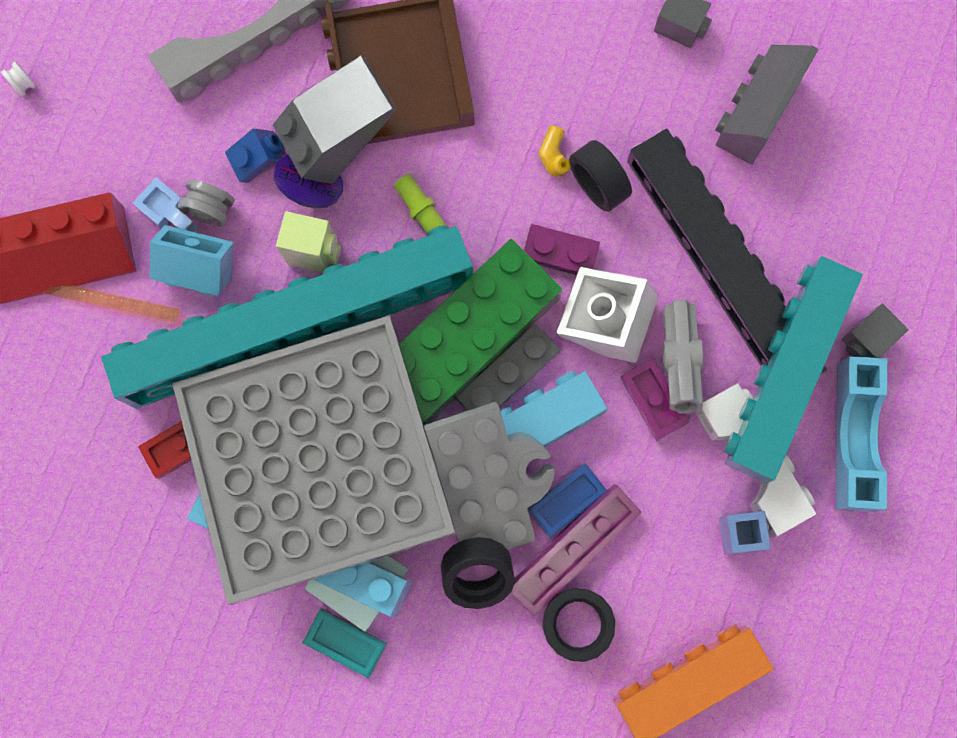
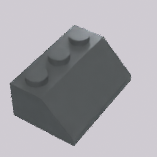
M771 44L765 57L758 53L748 71L749 74L753 75L749 85L741 83L731 101L737 104L732 114L725 111L715 131L720 133L715 145L752 165L768 141L819 49L810 45Z

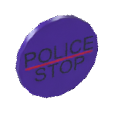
M288 154L281 157L275 165L274 180L278 189L288 199L301 206L314 209L327 208L337 203L343 193V180L341 176L333 184L301 178Z

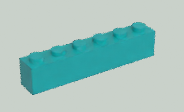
M820 256L812 265H805L797 281V284L802 286L797 298L791 297L783 313V317L788 319L783 331L777 330L770 342L768 351L773 352L768 365H761L753 384L758 386L754 398L748 397L740 411L739 418L744 420L738 433L732 432L725 445L724 453L729 454L725 465L764 483L775 481L862 279V273L823 256Z

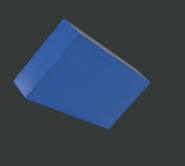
M584 463L544 495L540 501L529 507L528 512L548 537L552 538L587 510L607 490Z

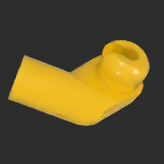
M550 125L539 149L538 156L548 174L561 177L570 170L569 159H565L559 150L565 131L558 126Z

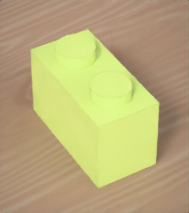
M285 211L276 248L289 266L323 273L326 268L338 263L341 253V244H337V236L334 234L329 221Z

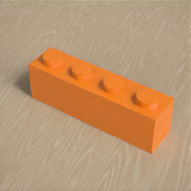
M736 624L731 625L716 634L719 640L708 647H705L704 643L698 644L684 653L686 659L675 666L668 662L651 672L653 676L651 680L642 685L635 681L618 691L620 697L613 702L633 738H658L773 671L772 664L751 628L743 626L738 628Z

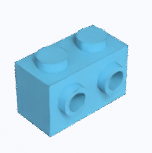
M164 225L150 241V279L164 282L169 286H180L196 290L205 295L219 296L232 278L234 242Z

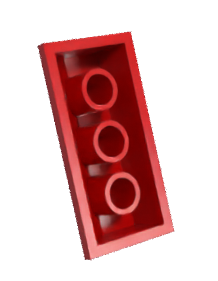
M111 192L0 218V304L136 272L124 206Z

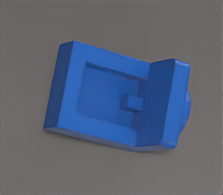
M254 128L225 151L239 182L249 183L271 164H277L281 157L287 155L284 145L274 131Z

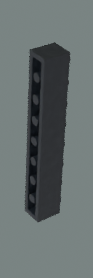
M665 129L632 148L627 163L759 365H768L773 352L768 351L770 342L777 330L783 331L788 320L783 317L786 308L784 296L781 290L775 284H770L764 275L765 269L758 256L750 254L744 245L745 239L739 227L735 224L731 225L724 215L725 208L719 197L715 194L711 195L708 191L702 171L696 165L692 166L685 156L686 149L682 141L677 136L673 137L669 130ZM825 365L823 367L821 374L827 371Z

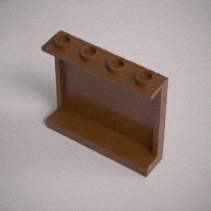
M400 0L337 12L332 11L330 2L325 3L327 17H322L321 22L325 39L331 38L333 49L326 50L330 71H338L359 56L366 57L397 109L368 144L475 125L473 103L453 0Z

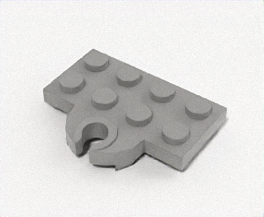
M496 402L424 425L425 434L456 531L457 541L460 542L464 539L475 537L491 538L502 543L507 550L536 541L527 508L540 501L550 490L555 469L551 464L543 465L538 472L528 474L526 473V467L533 459L546 460L551 457L547 449L530 434L518 432L507 435L501 411Z

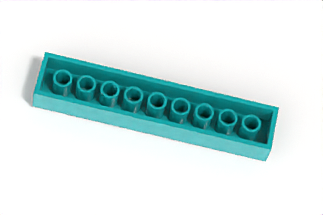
M447 225L436 227L427 233V237L416 241L413 238L401 240L395 243L393 249L380 254L378 251L368 252L360 256L356 263L348 266L336 264L326 268L321 276L309 279V277L295 279L288 283V288L274 292V290L262 291L253 296V301L239 305V303L224 305L217 310V314L206 318L204 316L191 317L182 322V327L171 331L168 329L153 331L147 335L146 340L133 344V342L118 344L111 348V353L101 356L114 398L138 409L175 395L172 383L386 317L452 293L473 274V265L457 226L448 228Z

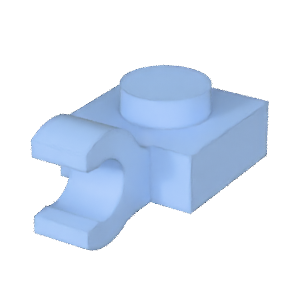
M157 177L132 203L160 228L170 221L179 229L191 232L198 230L193 221L177 208L181 197Z

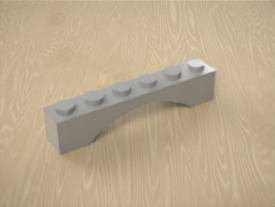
M278 0L267 13L255 22L235 32L218 37L200 39L178 37L149 54L148 57L179 103L184 99L195 97L203 87L213 81L223 80L231 73V70L239 65L256 60L261 52L272 45L284 43L290 37V34L300 28L315 24L320 16L326 13L325 3L330 2L332 9L336 10L343 7L348 0Z

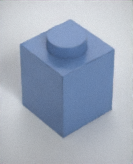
M765 511L718 517L724 555L771 549Z

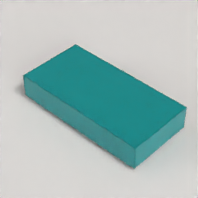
M323 609L319 610L302 642L304 645L368 679L387 645L386 642Z

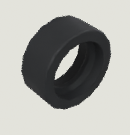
M591 140L570 155L569 164L575 179L590 200L600 209L611 211L631 196L632 187L625 170L612 152L597 140Z
M482 537L464 539L452 545L443 555L441 562L442 585L445 595L454 604L470 609L492 607L502 602L512 592L515 577L511 555L502 543L491 538ZM476 565H487L498 569L495 575L481 581H465L457 577L462 570Z
M572 588L560 592L549 602L543 614L542 628L546 641L558 655L569 661L586 662L598 658L609 648L615 636V618L610 605L602 596L588 589ZM573 602H585L597 611L601 621L600 633L597 639L584 647H572L566 644L560 638L556 628L557 617L560 611L567 604Z

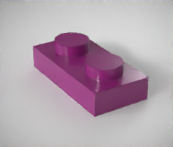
M531 224L524 251L540 266L577 275L580 267L593 269L600 242Z
M654 358L621 375L620 378L656 441L690 423L686 414H679L676 411L670 410L668 382Z

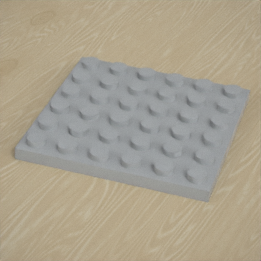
M390 315L172 383L228 605H234L456 535Z

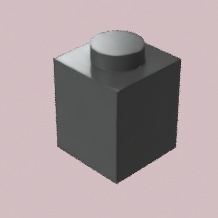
M666 0L658 15L654 32L692 48L697 37L704 38L712 22V19L707 17L711 3L705 0Z
M882 303L865 316L841 340L847 345L845 348L851 357L880 358L909 329Z

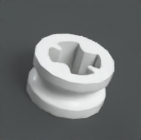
M14 61L11 63V70L7 71L4 69L1 73L13 88L24 97L26 95L25 91L28 88L34 89L37 86Z

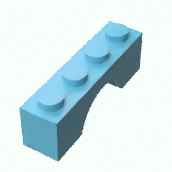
M848 357L837 364L835 510L863 512L887 510V471L882 466L878 451L879 416L882 405L887 397L886 358Z

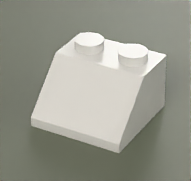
M580 267L557 334L602 356L636 363L658 296L647 279Z

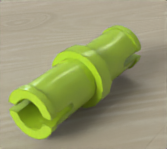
M411 173L401 177L394 183L393 188L399 193L410 209V217L412 220H417L426 233L436 227L446 225L434 208L436 205L434 200L426 197Z

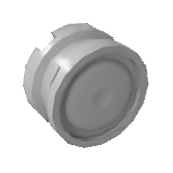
M188 180L186 188L190 191L187 192L185 198L180 199L177 208L184 214L189 212L198 221L209 225L213 221H218L216 226L224 227L228 219L226 215L227 206H233L235 202L234 197L211 184L198 180Z

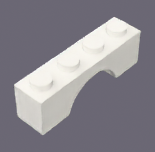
M738 383L703 402L702 409L695 411L712 441L728 440L732 432L738 433L744 420L739 418L740 411L748 397L753 399L747 389L742 390ZM787 455L775 481L769 483L761 481L759 492L750 504L754 512L765 511L769 538L777 537L816 515L812 507L815 505L814 499L805 486H799L792 474L795 472V468Z

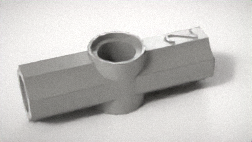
M677 300L664 306L665 341H663L664 373L668 374L670 410L676 411L679 414H689L702 409L703 406L701 383L703 348L701 339H698L695 304H691L687 300Z

